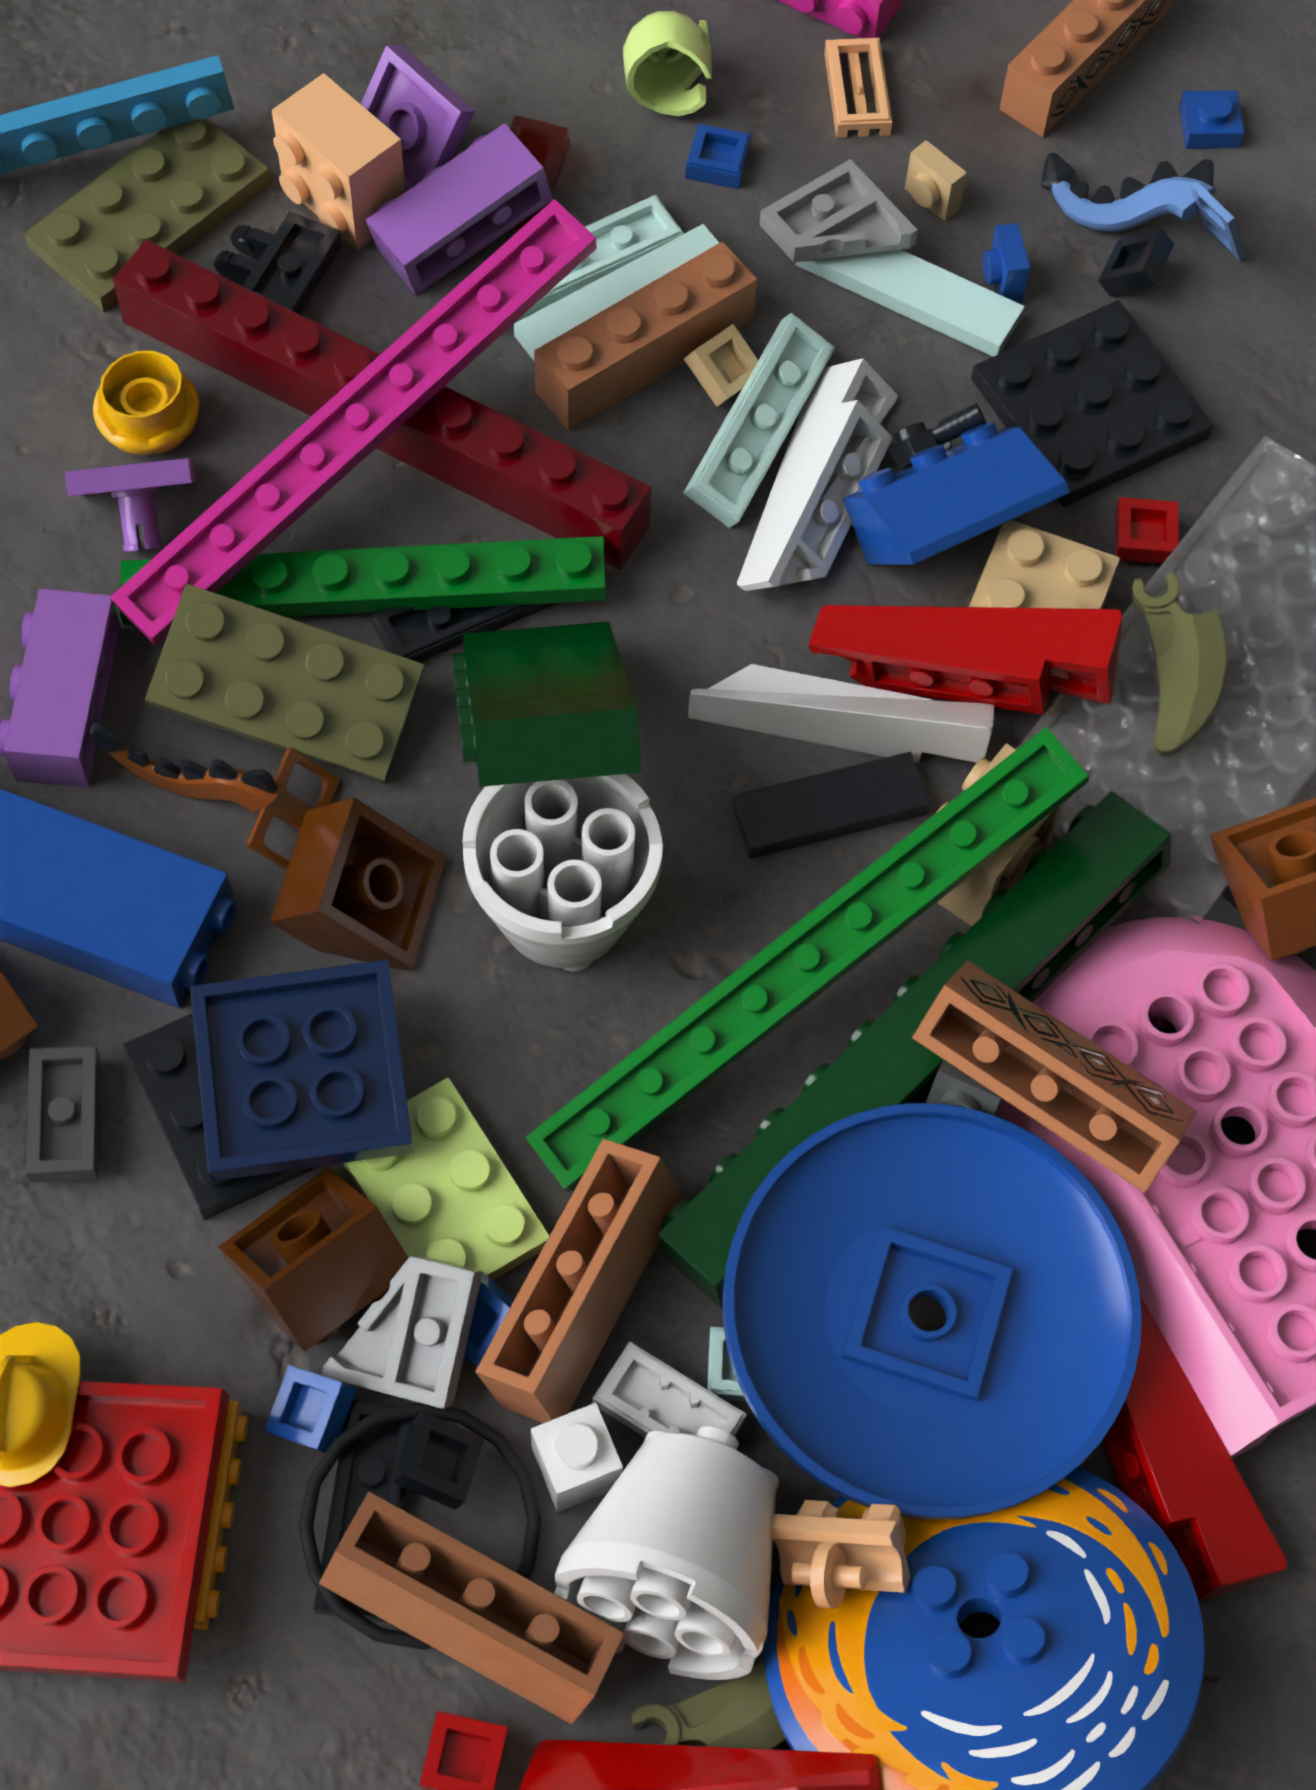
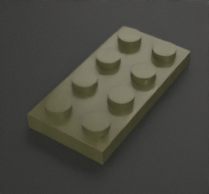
M207 118L162 129L26 231L24 236L27 247L94 305L105 312L118 302L113 279L145 240L179 255L271 183L269 168Z
M186 583L147 691L145 703L283 751L293 748L310 760L384 784L421 678L424 664Z

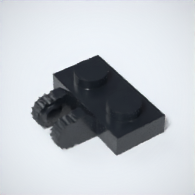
M289 211L275 235L257 228L253 229L249 225H238L232 232L230 240L232 245L236 247L235 249L239 250L241 254L222 250L215 259L213 266L216 268L215 271L222 277L300 314L342 246L341 231Z

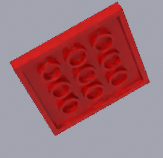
M80 1381L68 1445L64 1455L52 1471L32 1484L16 1487L0 1485V1670L186 1682L230 1395L223 1388Z

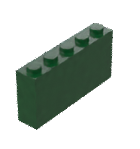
M609 621L462 634L464 653L452 654L463 766L477 765L479 787L641 773L637 706Z

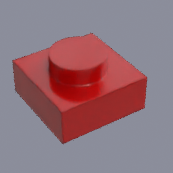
M1119 497L1115 508V556L1120 557V561L1174 565L1179 552L1178 502Z
M437 1711L419 1783L420 1789L495 1790L509 1732L508 1727Z

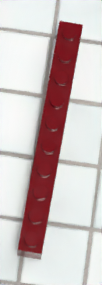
M148 240L142 243L113 279L123 323L310 416L315 414L380 355ZM446 386L376 448L557 539L603 536L605 563L619 570L622 569L650 527V486Z

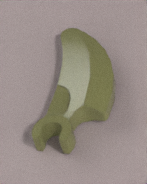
M1173 572L1166 573V594L1161 597L1154 598L1147 595L1141 578L1135 579L1132 587L1133 605L1140 614L1144 615L1156 662L1159 686V716L1153 746L1155 752L1161 757L1176 755L1202 732L1214 714L1222 695L1227 665L1225 635L1218 612L1211 610L1201 614H1190L1183 611L1178 604L1179 581Z
M764 1660L752 1667L751 1673L745 1676L730 1679L721 1685L666 1707L659 1704H647L638 1708L631 1715V1724L634 1731L650 1724L661 1726L667 1733L666 1739L661 1743L663 1745L778 1750L786 1742L774 1713L766 1680Z

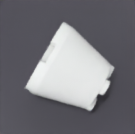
M627 774L484 787L470 808L463 830L462 843L465 874L470 889L480 906L521 954L536 963L575 972L586 969L592 961L603 956L615 945L649 901L661 872L662 836L656 816L649 805L650 798Z
M711 1426L699 1428L696 1436L660 1431L648 1432L640 1449L561 1556L555 1572L557 1587L554 1594L624 1632L615 1653L619 1654L626 1643L631 1648L645 1655L670 1659L668 1669L671 1674L696 1679L728 1680L751 1673L754 1661L763 1649L768 1632L773 1551L770 1526L772 1517L775 1514L776 1493L780 1482L776 1474L761 1467L755 1461L737 1451L739 1443L732 1434Z

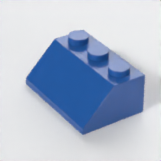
M989 422L962 433L961 438L964 444L945 451L943 445H937L914 454L910 457L913 467L895 475L892 468H886L858 480L861 490L842 499L868 565H914L1070 493L1064 478L1020 427L997 429L994 422Z

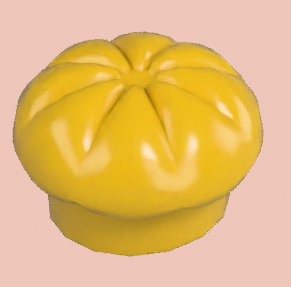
M136 351L117 359L109 365L103 374L100 387L94 399L93 416L101 434L118 449L133 455L160 454L174 449L191 434L197 423L200 401L193 383L185 374L180 372L178 365L169 356L156 351Z

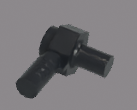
M975 402L941 419L938 426L933 429L927 430L924 422H919L898 431L892 436L895 446L889 450L898 470L901 472L913 467L910 457L914 454L937 445H943L946 451L951 447L953 439L958 438L962 433L974 427L985 424L986 420L979 405Z

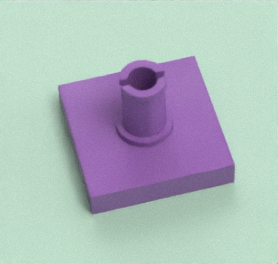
M401 44L386 45L361 102L365 109L401 138L405 192L422 181L429 171L445 165L454 158L475 113L472 107Z
M196 458L64 472L68 496L111 492V498L118 497L124 552L142 549L139 524L142 526L145 549L163 547L162 541H160L154 493L160 492L159 486L199 482Z

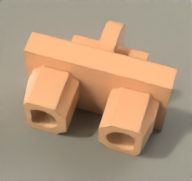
M805 1500L796 1515L774 1514L772 1517L770 1531L772 1539L779 1550L780 1575L783 1584L810 1586L812 1598L818 1607L829 1609L839 1607L843 1601L846 1589L905 1593L911 1575L904 1552L906 1531L900 1509L896 1505L871 1504L870 1508L865 1510L862 1519L841 1518L839 1509L832 1506L828 1501Z

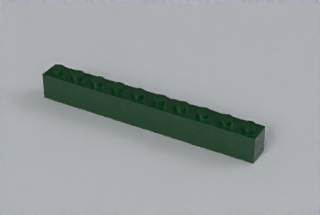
M1112 790L1095 807L1087 805L1080 810L1072 820L1068 833L1053 848L1046 846L1038 851L1029 862L1025 875L1009 891L1001 889L995 893L984 907L981 918L966 933L960 931L951 936L941 948L937 961L921 977L913 975L907 979L895 994L893 1004L877 1020L871 1018L863 1022L851 1036L848 1048L831 1065L824 1063L817 1067L805 1081L802 1093L785 1110L777 1108L772 1111L760 1124L756 1138L739 1155L732 1153L726 1156L713 1170L709 1184L692 1201L685 1199L671 1209L663 1221L662 1230L657 1234L666 1259L723 1310L722 1293L725 1267L733 1237L747 1205L770 1171L804 1140L834 1122L883 1106L926 1103L937 1072L944 1059L912 1037L948 980L968 960L1033 1003L1170 866L1171 833Z

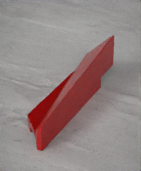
M825 605L819 612L808 646L809 650L816 655L821 653L840 656L850 661L849 677L863 686L957 702L986 703L994 705L995 708L1044 715L1050 696L1049 690L1111 704L1123 617L1118 609Z
M1140 1296L1142 1314L1141 1344L1136 1371L1127 1398L1115 1422L1102 1441L1121 1491L1137 1503L1159 1525L1166 1536L1169 1535L1170 1542L1177 1550L1189 1573L1198 1602L1201 1603L1277 1574L1286 1568L1287 1560L1186 1374Z
M546 1739L536 1746L519 1790H882L879 1761L873 1754Z

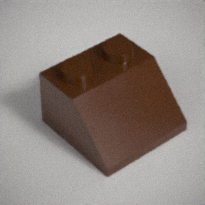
M355 797L306 810L270 923L317 951L364 962L388 959L389 967L404 971L411 970L415 965L447 857Z
M327 1167L218 1246L224 1257L279 1328L304 1352L315 1344H320L333 1338L341 1331L345 1321L369 1303L381 1300L390 1288V1281L409 1258L377 1206Z

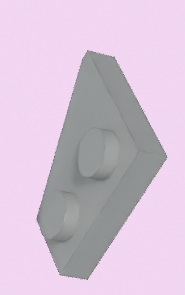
M851 159L767 206L760 212L759 225L793 262L909 249L916 245L918 229Z
M421 1255L410 1256L390 1281L388 1292L381 1300L373 1302L357 1324L360 1327L338 1355L331 1356L325 1363L321 1375L340 1382L441 1409L453 1407L483 1271Z

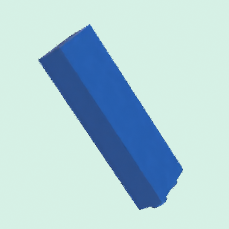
M0 789V941L180 1009L190 990V986L201 985L207 975L210 965V956L207 954L217 934L220 936L226 935L234 921L238 904L237 900L234 899L228 874Z

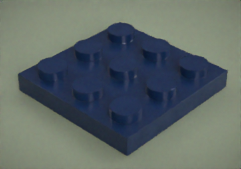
M388 959L190 986L207 1166L211 1181L414 1153Z

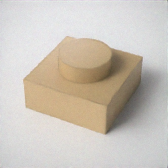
M926 140L911 151L905 190L911 194L912 198L919 205L929 208L946 221L960 210L967 172Z
M732 324L684 358V361L717 407L742 390L758 359L737 328Z

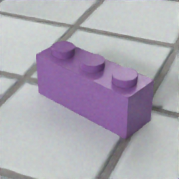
M503 123L491 133L475 139L468 149L445 165L429 171L422 181L398 198L386 201L375 214L366 219V222L380 254L415 296H417L553 199L544 167L509 127Z
M39 589L34 612L27 611L25 613L22 623V644L26 648L22 665H14L10 678V697L14 701L10 719L4 718L0 724V756H6L16 781L80 787L90 786L97 751L90 730L95 722L102 724L121 632V623L116 606L110 598L111 595Z

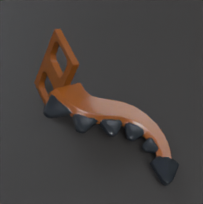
M95 722L90 730L91 737L97 748L106 750L122 766L151 784L185 797L233 801L251 813L260 810L245 846L286 871L290 861L269 849L264 843V836L271 819L277 817L300 831L306 810L331 804L341 780L293 748L286 749L273 779L272 775L266 770L255 769L245 771L236 769L221 759H214L210 768H206L188 759L181 761L180 768L167 758H160L157 762H154L148 758L146 752L130 750L125 747L127 740L104 725ZM295 764H300L316 774L323 782V788L315 807H310L291 795L287 790V782Z

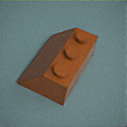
M1316 797L1210 834L1213 849L1244 925L1270 960L1274 961L1285 956L1296 955L1307 948L1316 946Z

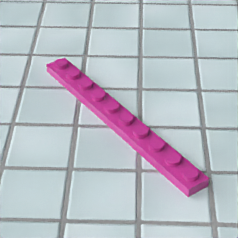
M553 199L111 595L110 598L114 605L155 646L160 644L168 635L186 583L213 593L222 588L597 249L596 237L559 202Z

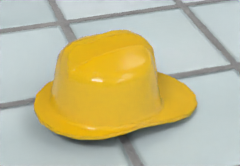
M34 1322L15 1326L0 1335V1485L16 1487L32 1484L51 1472L66 1451L72 1431L73 1415L81 1378V1356L73 1339L57 1326Z

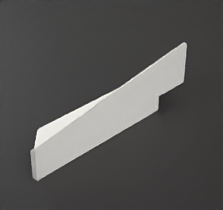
M864 358L824 367L803 405L738 578L737 585L745 591L757 590L827 576L852 524L842 498L861 490L858 480L877 472L892 441L891 434L880 423L896 402L898 395Z
M751 664L708 689H692L689 696L688 718L883 757L911 751L914 762L918 764L922 752L977 763L981 758H985L993 729L994 705L932 701L929 698Z

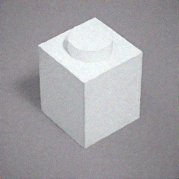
M597 1403L531 1428L532 1451L557 1513L608 1493L623 1472L622 1463Z

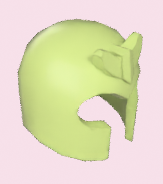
M657 11L645 16L632 27L623 46V58L627 88L637 104L660 114L672 116L691 114L705 105L706 86L698 83L691 90L689 88L702 72L707 79H712V55L706 20H700L697 25L688 15L676 11Z

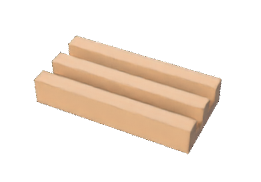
M880 38L826 40L824 56L836 138H847L848 130H857L858 137H869L870 129H879L880 136L891 135L892 116ZM859 52H867L876 113H867ZM839 53H846L855 114H848Z

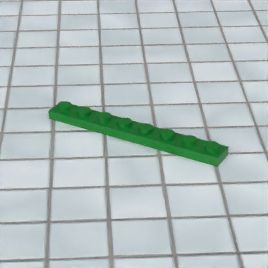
M603 536L263 553L258 554L220 588L216 594L284 617L371 613L392 607H413V610H428L429 607L448 606L451 609L606 601ZM152 559L121 561L120 587ZM118 609V613L120 615L123 625H134Z

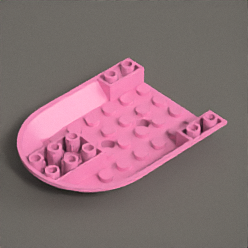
M1154 917L1134 920L1108 927L1033 1003L1198 1111L1181 1141L1146 1192L1143 1193L1003 1098L995 1116L1016 1124L1055 1148L1077 1167L1098 1191L1125 1237L1134 1263L1140 1296L1186 1374L1233 1460L1260 1445L1276 1428L1316 1407V1259L1306 1256L1298 1247L1296 1240L1298 1231L1303 1229L1316 1230V971L1296 955L1285 956L1271 961L1249 931L1230 924L1187 917ZM1173 1025L1177 1033L1166 1034L1158 1031L1153 1026L1164 1028ZM1230 1116H1237L1247 1120L1255 1131V1141L1246 1145L1230 1141L1222 1131L1221 1120Z

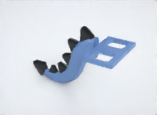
M1050 153L1045 160L1041 187L1052 190L1057 204L1065 215L1079 225L1095 231L1118 232L1135 228L1166 214H1174L1184 222H1188L1199 211L1204 227L1240 262L1247 257L1235 218L1213 197L1216 192L1214 187L1213 161L1209 159L1200 161L1182 177L1177 175L1171 163L1168 161L1160 162L1148 185H1144L1132 177L1125 178L1121 185L1119 200H1115L1110 187L1107 185L1101 186L1091 200L1086 199L1089 191V184L1087 182H1081L1073 186L1070 185V181L1076 172L1074 168L1056 153Z

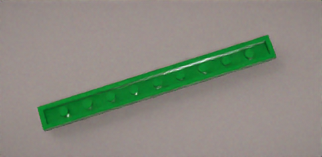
M1045 727L525 1138L564 1190L570 1192L578 1185L602 1139L625 1146L630 1145L1089 783V775L1052 732Z

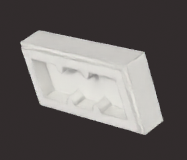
M631 1342L628 1343L592 1400V1404L597 1403L600 1410L643 1437H646L648 1432L651 1431L696 1436L698 1429L704 1426L722 1429L736 1437L747 1416L740 1409Z

